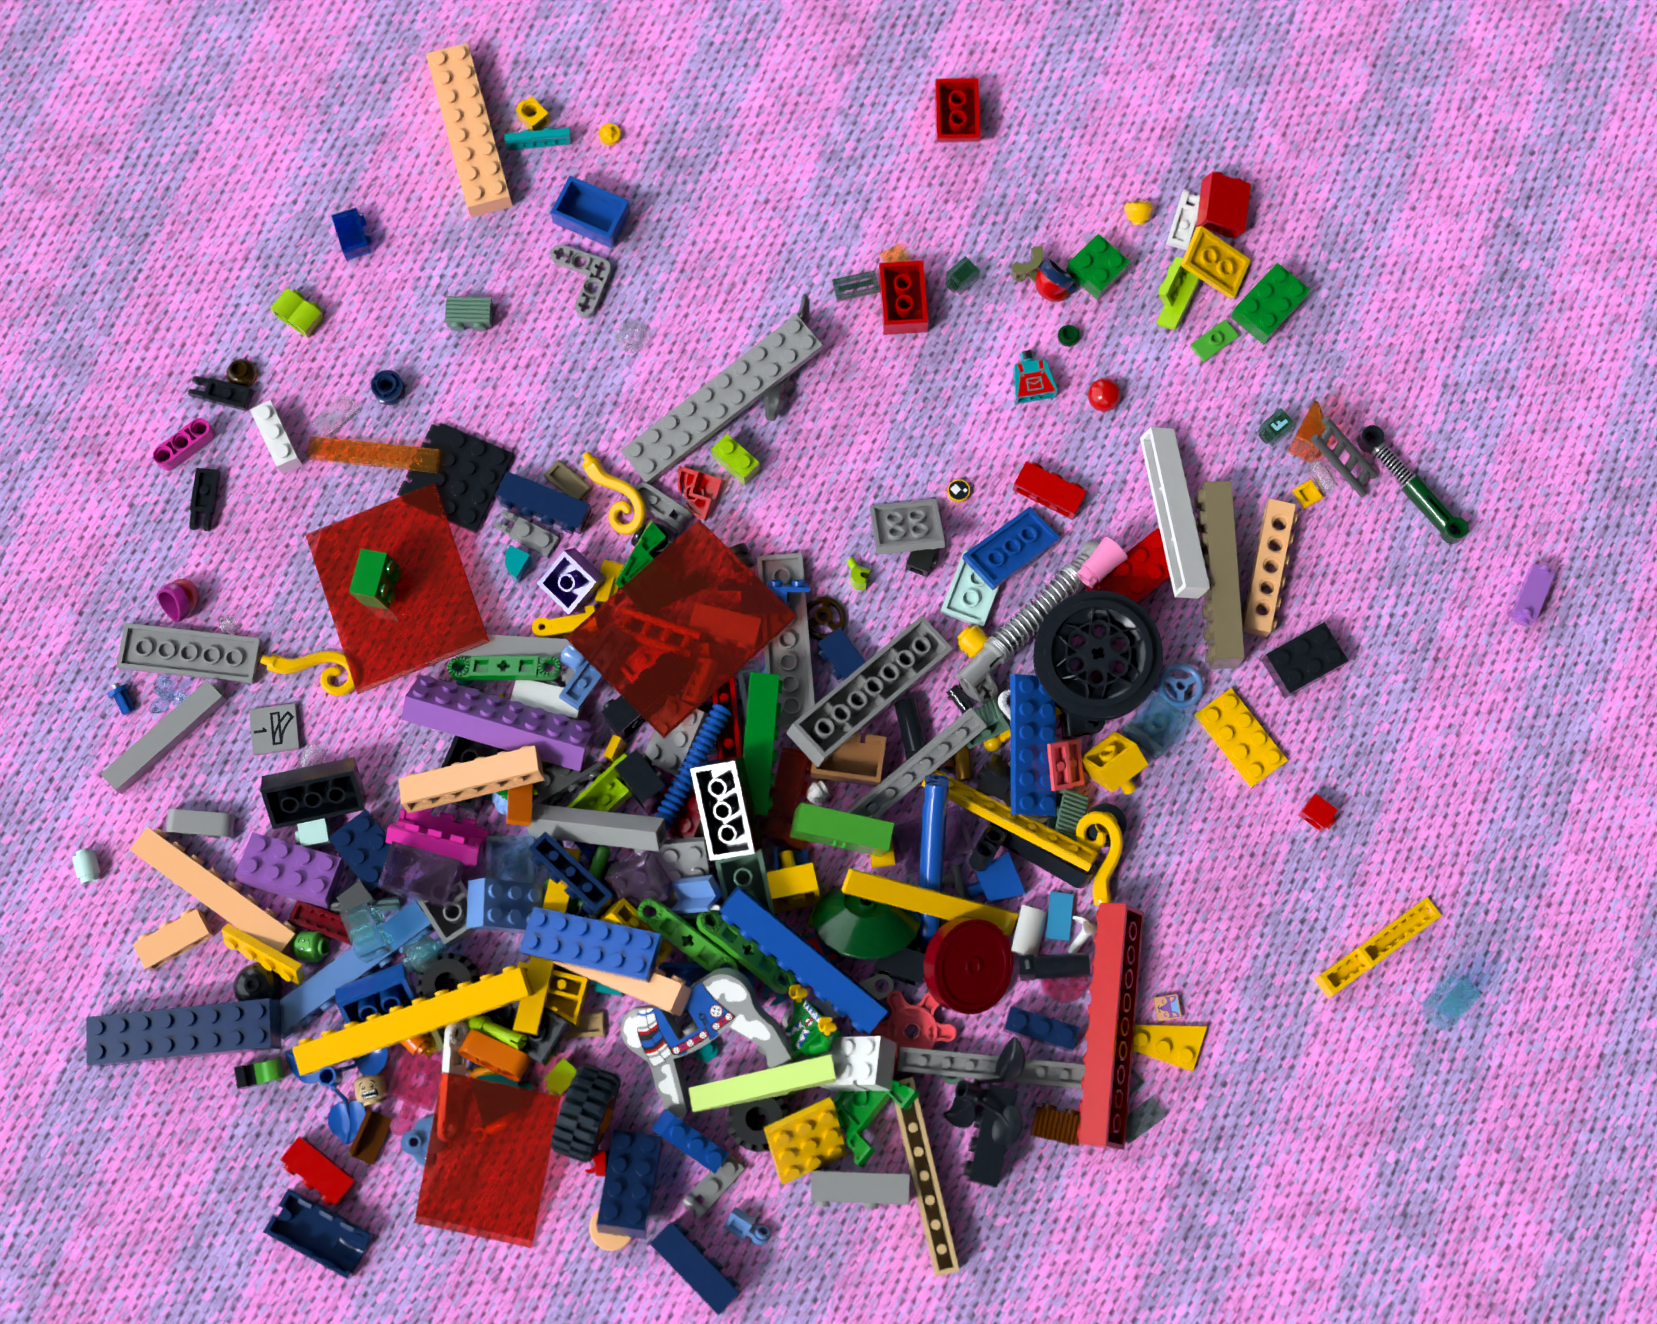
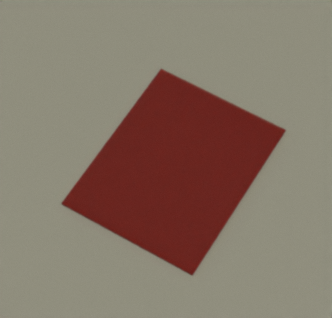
M435 483L305 534L357 694L490 642ZM361 549L387 553L401 567V578L396 582L395 600L390 604L389 610L363 605L349 593Z
M698 519L565 638L665 738L792 623L797 616Z

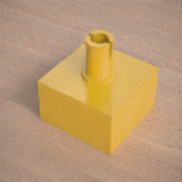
M1116 731L1081 756L1082 765L1090 778L1112 793L1119 787L1122 788L1123 793L1126 795L1133 793L1137 786L1133 782L1132 777L1148 766L1137 744Z
M784 851L779 854L782 869L766 873L775 914L817 905L820 900L813 862L796 866L793 851Z

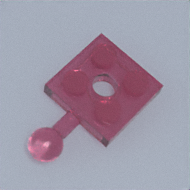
M403 1049L386 1095L404 1101L399 1116L395 1117L390 1123V1130L393 1134L401 1136L409 1130L407 1118L413 1105L432 1111L441 1088L442 1063L418 1054L412 1055L409 1051ZM417 1073L422 1074L424 1077L423 1084L419 1087H414L411 1083L413 1075Z

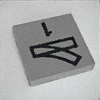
M295 703L249 710L254 756L300 749L297 705Z

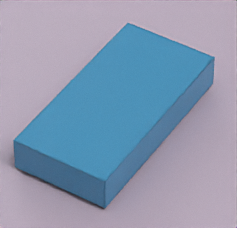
M1050 892L1045 939L1069 942L1074 894Z

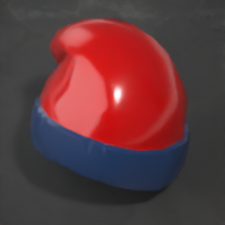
M1048 258L1041 264L1036 275L1035 287L1042 298L1051 302H1060L1065 300L1068 294H1073L1077 290L1074 283L1075 279Z

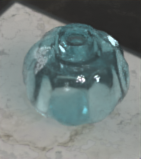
M415 935L405 943L402 950L405 957L401 961L410 975L414 973L417 975L418 973L424 974L425 970L432 966L436 956L438 960L443 959L442 953L446 951V948L439 938L435 940L428 935Z

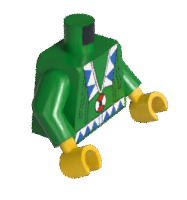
M799 984L789 987V995L794 999L793 1015L785 1029V1034L792 1041L790 1045L794 1050L791 1057L793 1061H796L802 1053L812 1059L817 1058L819 1055L830 1051L832 1043L842 1035L836 1028V1025L831 1022V1017H827L818 1007L803 999L807 996L808 992L805 988H801Z

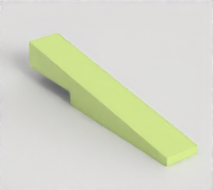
M826 1055L689 1088L692 1111L695 1113L786 1095L790 1091L836 1083L832 1057L831 1055Z

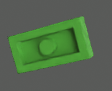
M1223 320L1194 341L1190 348L1205 363L1235 341L1239 335L1226 320Z

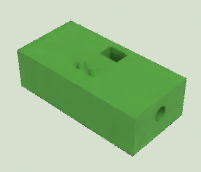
M801 803L794 813L790 837L882 857L889 851L894 823Z

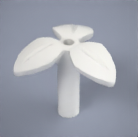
M1081 916L1071 917V920H1076L1082 924V930L1067 951L1070 954H1076L1087 938L1097 933V926Z

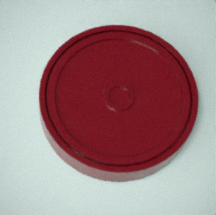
M959 917L944 924L929 942L924 958V978L931 996L942 1007L962 1014H979L997 1004L1005 994L1013 972V954L1006 935L995 924L972 917Z

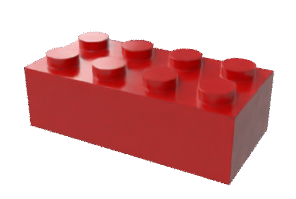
M1160 529L1154 530L1126 552L1127 560L1118 565L1093 588L1087 586L1086 590L1111 591L1126 596L1140 604L1168 582L1171 578Z

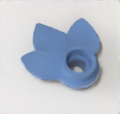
M426 1117L417 1121L414 1129L407 1131L401 1138L402 1149L408 1154H413L416 1162L424 1166L434 1165V1153L444 1150L450 1143L439 1138L436 1131L438 1118ZM412 1137H415L418 1141L415 1147L409 1145V1140Z

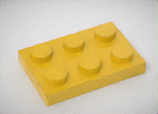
M1199 226L1195 229L1180 266L1229 299H1232L1237 294L1251 260L1204 227Z

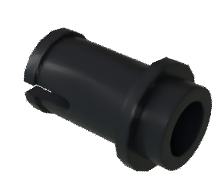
M956 684L946 692L948 694L947 698L948 700L951 698L961 711V714H964L967 710L962 703L968 709L974 707V705L963 693V688H959Z

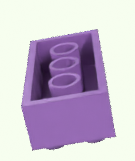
M252 832L235 876L240 884L329 909L345 865L341 857Z

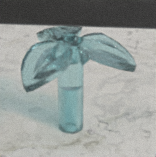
M160 674L154 687V693L161 698H156L151 702L149 712L159 714L166 711L169 701L174 707H177L187 698V695L181 691L171 694L173 683L166 676Z

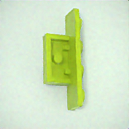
M1175 257L1173 264L1168 268L1164 282L1159 287L1158 295L1164 307L1156 322L1158 327L1172 330L1178 328L1200 282L1198 277L1180 266L1183 260L1181 257Z
M624 753L620 758H617L604 773L599 775L588 788L583 790L566 807L614 813L633 795L620 782V778L614 768L628 755Z

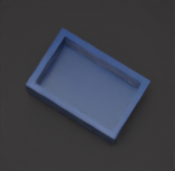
M570 175L550 211L554 224L609 248H613L631 213L628 200Z

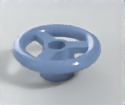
M1183 663L1170 665L1159 676V694L1167 704L1173 707H1190L1197 703L1202 696L1204 689L1202 677L1190 665ZM1176 670H1183L1189 672L1192 676L1184 680L1176 679L1169 674ZM1165 681L1171 684L1170 692L1173 696L1177 697V701L1167 694ZM1196 682L1197 689L1194 696L1184 701L1189 685ZM1176 684H1182L1184 689L1179 690Z

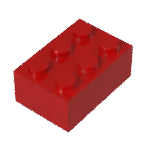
M923 260L879 263L883 335L927 332L928 312Z

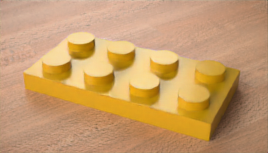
M1232 688L1194 714L1250 788L1288 761Z

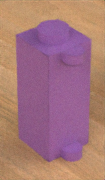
M1534 563L1528 569L1509 617L1514 618L1515 623L1527 626L1532 625L1537 620L1556 573L1551 571L1550 567Z

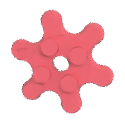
M891 991L887 996V1004L892 1010L891 1017L887 1021H880L869 1034L870 1036H881L897 1043L893 1070L895 1071L897 1070L898 1047L933 1050V1046L937 1042H951L955 1039L957 1033L954 1026L939 1024L934 1019V1011L939 1004L934 1000L930 992L923 996L919 1004L909 1005L901 992ZM915 1025L918 1028L919 1034L916 1038L911 1039L906 1036L905 1029L907 1026Z

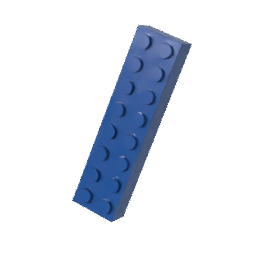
M739 885L720 906L721 918L730 926L735 923L740 927L739 933L749 941L752 939L759 943L758 948L768 957L773 954L781 968L786 972L791 969L795 973V979L803 986H812L814 994L824 1003L829 1000L832 1003V1009L843 1018L845 1015L851 1018V1025L862 1033L865 1030L870 1034L888 1012L882 1002Z

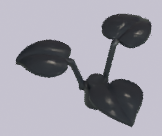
M1013 1036L998 1058L996 1074L1000 1078L974 1079L973 1083L967 1080L959 1081L955 1088L956 1097L947 1112L943 1113L945 1119L952 1125L965 1129L970 1127L977 1117L976 1106L978 1104L984 1106L999 1116L994 1122L992 1136L996 1144L1003 1147L1013 1145L1020 1136L1023 1126L1022 1114L1013 1105H1008L1002 1113L997 1108L982 1101L985 1092L980 1085L1004 1082L1006 1078L1013 1081L1021 1074L1025 1066V1053L1017 1037Z

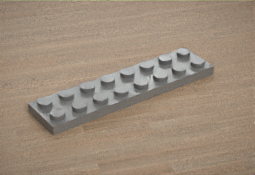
M802 553L757 556L760 583H769V580L774 579L783 580V583H792V580H804ZM787 592V614H761L766 673L779 674V679L783 680L782 694L778 693L777 703H781L780 717H776L775 726H779V731L789 730L797 719L815 705L805 592Z

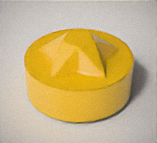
M612 123L604 124L599 129L600 141L606 146L616 145L621 138L618 126Z

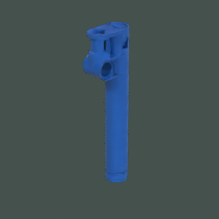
M932 774L925 776V800H923L918 886L942 892L949 778L943 775ZM919 913L921 925L915 938V943L920 946H928L934 934L939 930L940 918Z

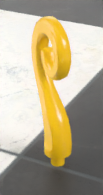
M591 452L584 453L582 456L585 462L582 464V467L588 477L600 486L623 493L630 499L634 507L633 520L628 524H622L618 519L620 511H623L625 514H631L632 507L626 501L614 503L608 513L611 527L622 535L634 534L646 520V505L643 497L636 488L626 481L608 474L598 457H593Z
M320 651L295 659L272 654L271 657L263 655L260 661L261 664L267 665L268 671L282 675L295 674L322 663L339 664L348 672V679L343 685L334 686L330 682L333 676L341 675V669L335 666L325 669L320 678L324 691L333 696L350 694L355 690L360 681V671L356 662L348 655L338 651Z
M1094 811L1084 815L1079 820L1076 827V838L1078 843L1097 851L1106 844V834L1103 831H1099L1097 839L1090 841L1086 836L1088 827L1093 824H1101L1109 832L1111 840L1110 849L1092 885L1093 902L1095 906H1099V903L1112 902L1110 879L1122 853L1123 836L1114 818L1104 812Z

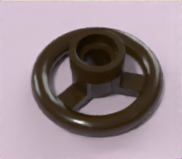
M817 597L806 604L808 617L810 610L815 605L823 603V606L816 609L815 618L808 619L809 636L814 639L822 640L838 628H841L843 631L845 627V610L833 598ZM830 605L835 607L839 613L840 620L838 625L832 621L833 613ZM821 615H826L828 618L826 620H821L819 617ZM817 624L826 625L832 632L820 634L815 632L811 626Z

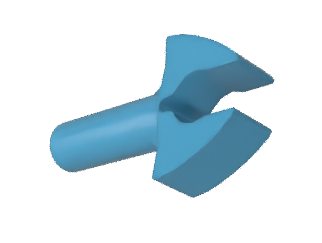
M790 969L788 972L791 971V974L795 977V973ZM782 977L778 982H780L779 984H782L781 986L785 987L787 986V982ZM765 984L763 989V1001L770 992H775L767 984ZM776 993V999L770 1004V1007L785 1002L786 998L783 997V994Z

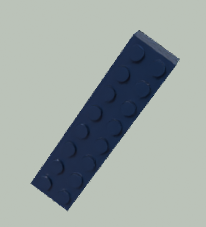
M270 998L86 1017L88 1066H113L281 1049L280 1001Z

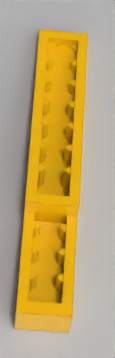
M1426 897L1314 978V980L1328 998L1332 997L1442 915L1430 899Z

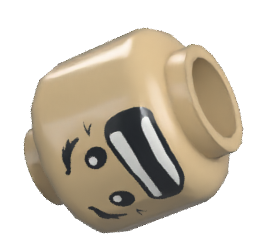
M360 1073L361 1077L354 1080L357 1102L363 1103L364 1107L382 1103V1099L387 1095L384 1076L379 1073L373 1076H366Z

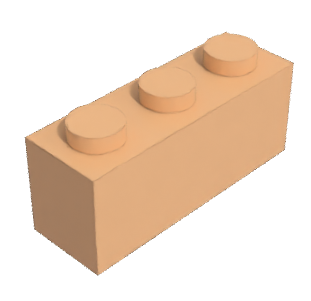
M197 909L186 910L180 914L181 918L174 922L172 920L167 921L159 926L160 929L154 933L148 932L138 938L139 941L134 943L133 946L146 970L153 971L214 936L202 911Z

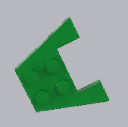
M652 520L648 523L615 579V583L641 612L651 614L671 605L677 600L690 597L693 593L710 587L697 570L677 585L649 554L655 546L666 538Z
M892 1080L891 1091H839L832 1101L839 1124L845 1130L848 1138L846 1140L847 1144L853 1150L855 1155L853 1159L858 1166L863 1167L876 1151L862 1133L891 1097L902 1109L907 1111L920 1095L918 1091Z

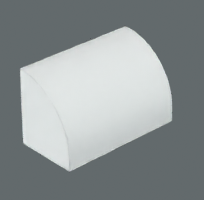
M1021 905L1011 944L1013 954L1038 955L1047 918L1046 912Z

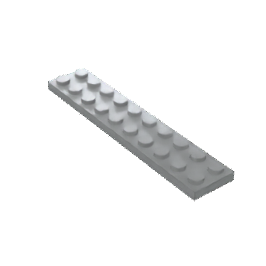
M795 314L620 451L647 484H651L824 349L823 345L798 315Z

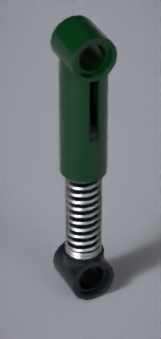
M1375 425L1365 427L1357 440L1359 448L1364 452L1373 454L1376 459L1379 458L1381 465H1384V468L1387 467L1389 473H1393L1392 476H1395V479H1398L1397 482H1401L1400 485H1403L1401 490L1435 526L1446 543L1456 544L1460 542L1468 532L1467 522L1463 518L1457 517L1419 475H1412L1413 472H1409L1410 469H1406L1407 466L1401 463L1402 460H1398L1399 457L1396 458V454H1393L1394 451L1391 452V448H1387L1388 445L1384 439V432L1380 427ZM1366 436L1374 438L1375 443L1369 442ZM1450 527L1456 528L1458 534H1453L1450 531Z

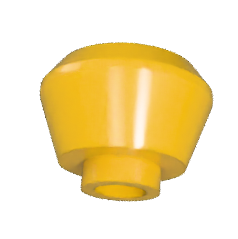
M1146 200L1129 201L1124 206L1128 220L1132 221L1134 225L1145 224V221L1150 219L1154 209L1151 201Z

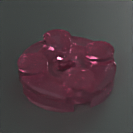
M1088 977L1070 978L1068 980L1069 985L1067 986L1063 983L1059 984L1058 980L1060 978L1040 980L1042 990L1047 997L1057 1003H1070L1083 995Z

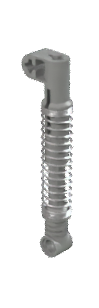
M1087 541L1081 549V555L1071 564L1064 565L1059 570V574H1055L1056 579L1050 578L1051 584L1045 583V588H1040L1041 594L1035 593L1036 598L1031 597V603L1026 602L1025 608H1020V613L1015 612L1016 617H1010L1011 622H1005L1006 627H1000V632L996 631L995 637H989L984 643V648L956 674L958 681L970 698L982 704L996 699L998 689L990 673L999 664H1005L1014 655V651H1019V646H1024V641H1029V636L1032 637L1034 632H1038L1040 624L1044 620L1043 617L1047 616L1048 612L1056 604L1058 605L1059 601L1062 602L1064 596L1070 597L1068 592H1072L1073 596L1074 593H1078L1085 586L1076 573L1098 547L1099 542Z

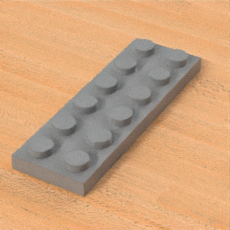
M125 623L116 667L132 671L254 684L262 640L254 637Z

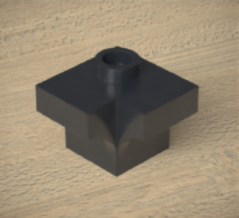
M994 754L988 767L982 766L977 776L981 781L976 790L987 796H995L1001 800L1004 798L1011 784V768L1004 764L1003 757Z

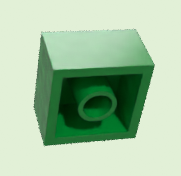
M1098 233L1068 262L1066 273L1072 276L1078 284L1098 301L1128 272L1130 261Z
M361 549L349 593L363 605L389 610L390 604L395 600L396 582L401 578V567L387 553Z

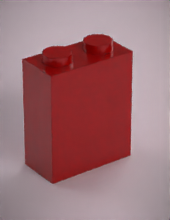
M1212 171L1203 178L1196 227L1202 226L1210 232L1234 239L1243 234L1246 228L1251 184L1244 182L1240 178L1225 176L1222 172Z

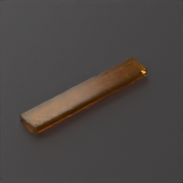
M310 436L306 458L315 461L437 473L441 451L432 448Z

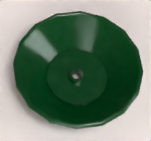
M843 884L829 890L818 901L813 913L815 932L826 946L841 955L863 960L885 958L904 950L916 938L921 925L919 912L846 894L842 891Z

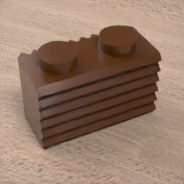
M1042 1103V1107L1037 1106L1035 1109L1030 1135L1077 1147L1079 1146L1077 1129L1081 1121L1080 1112L1067 1108L1065 1112L1056 1111L1055 1105Z

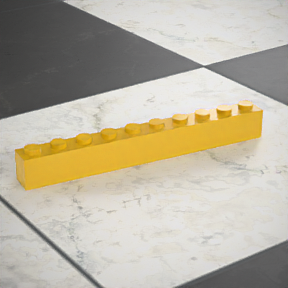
M512 965L502 969L503 973L494 976V973L486 974L480 977V982L472 984L471 981L458 984L457 990L451 992L448 989L434 993L435 997L426 1000V997L413 1000L412 1006L404 1008L403 1005L390 1008L389 1014L381 1016V1013L366 1017L367 1021L361 1024L358 1021L350 1022L344 1025V1030L336 1032L335 1029L322 1032L321 1038L313 1040V1037L298 1041V1046L292 1048L300 1076L313 1074L323 1067H332L531 997L533 994L525 968H517L516 965Z

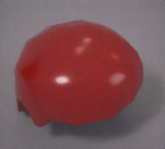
M1101 378L1094 381L1088 390L1090 405L1097 411L1102 412L1116 408L1121 400V389L1118 383L1109 378Z

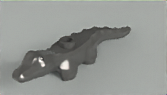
M805 294L802 295L800 309L797 313L802 321H804L808 304V297ZM793 373L764 395L763 403L767 420L775 421L784 405V393L788 396L794 393Z

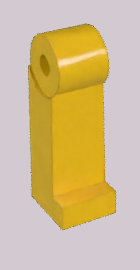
M594 605L585 606L586 613L549 620L545 617H540L533 622L532 630L537 637L560 638L600 631L597 610Z

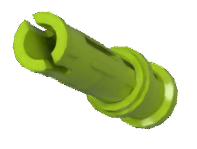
M477 1015L460 1021L464 1022L468 1029L478 1031L518 1050L523 1049L526 1045V1042L521 1041V1039L527 1040L526 1035L492 1022L491 1018L487 1015Z

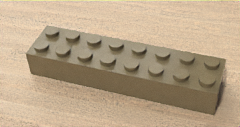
M1232 481L1204 482L1201 489H1198V496L1194 497V508L1199 510V518H1196L1197 531H1200V546L1205 559L1207 577L1210 581V589L1201 596H1205V605H1202V618H1206L1207 627L1203 628L1204 641H1208V649H1205V662L1209 663L1210 669L1237 668L1245 657Z

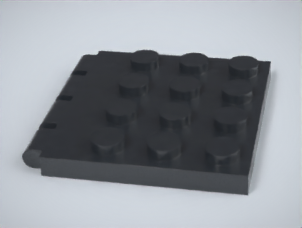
M440 423L439 426L431 424L425 436V439L431 441V443L422 442L415 456L421 463L412 462L405 476L412 481L411 483L403 481L396 495L403 498L402 502L476 534L514 457V453L443 423Z

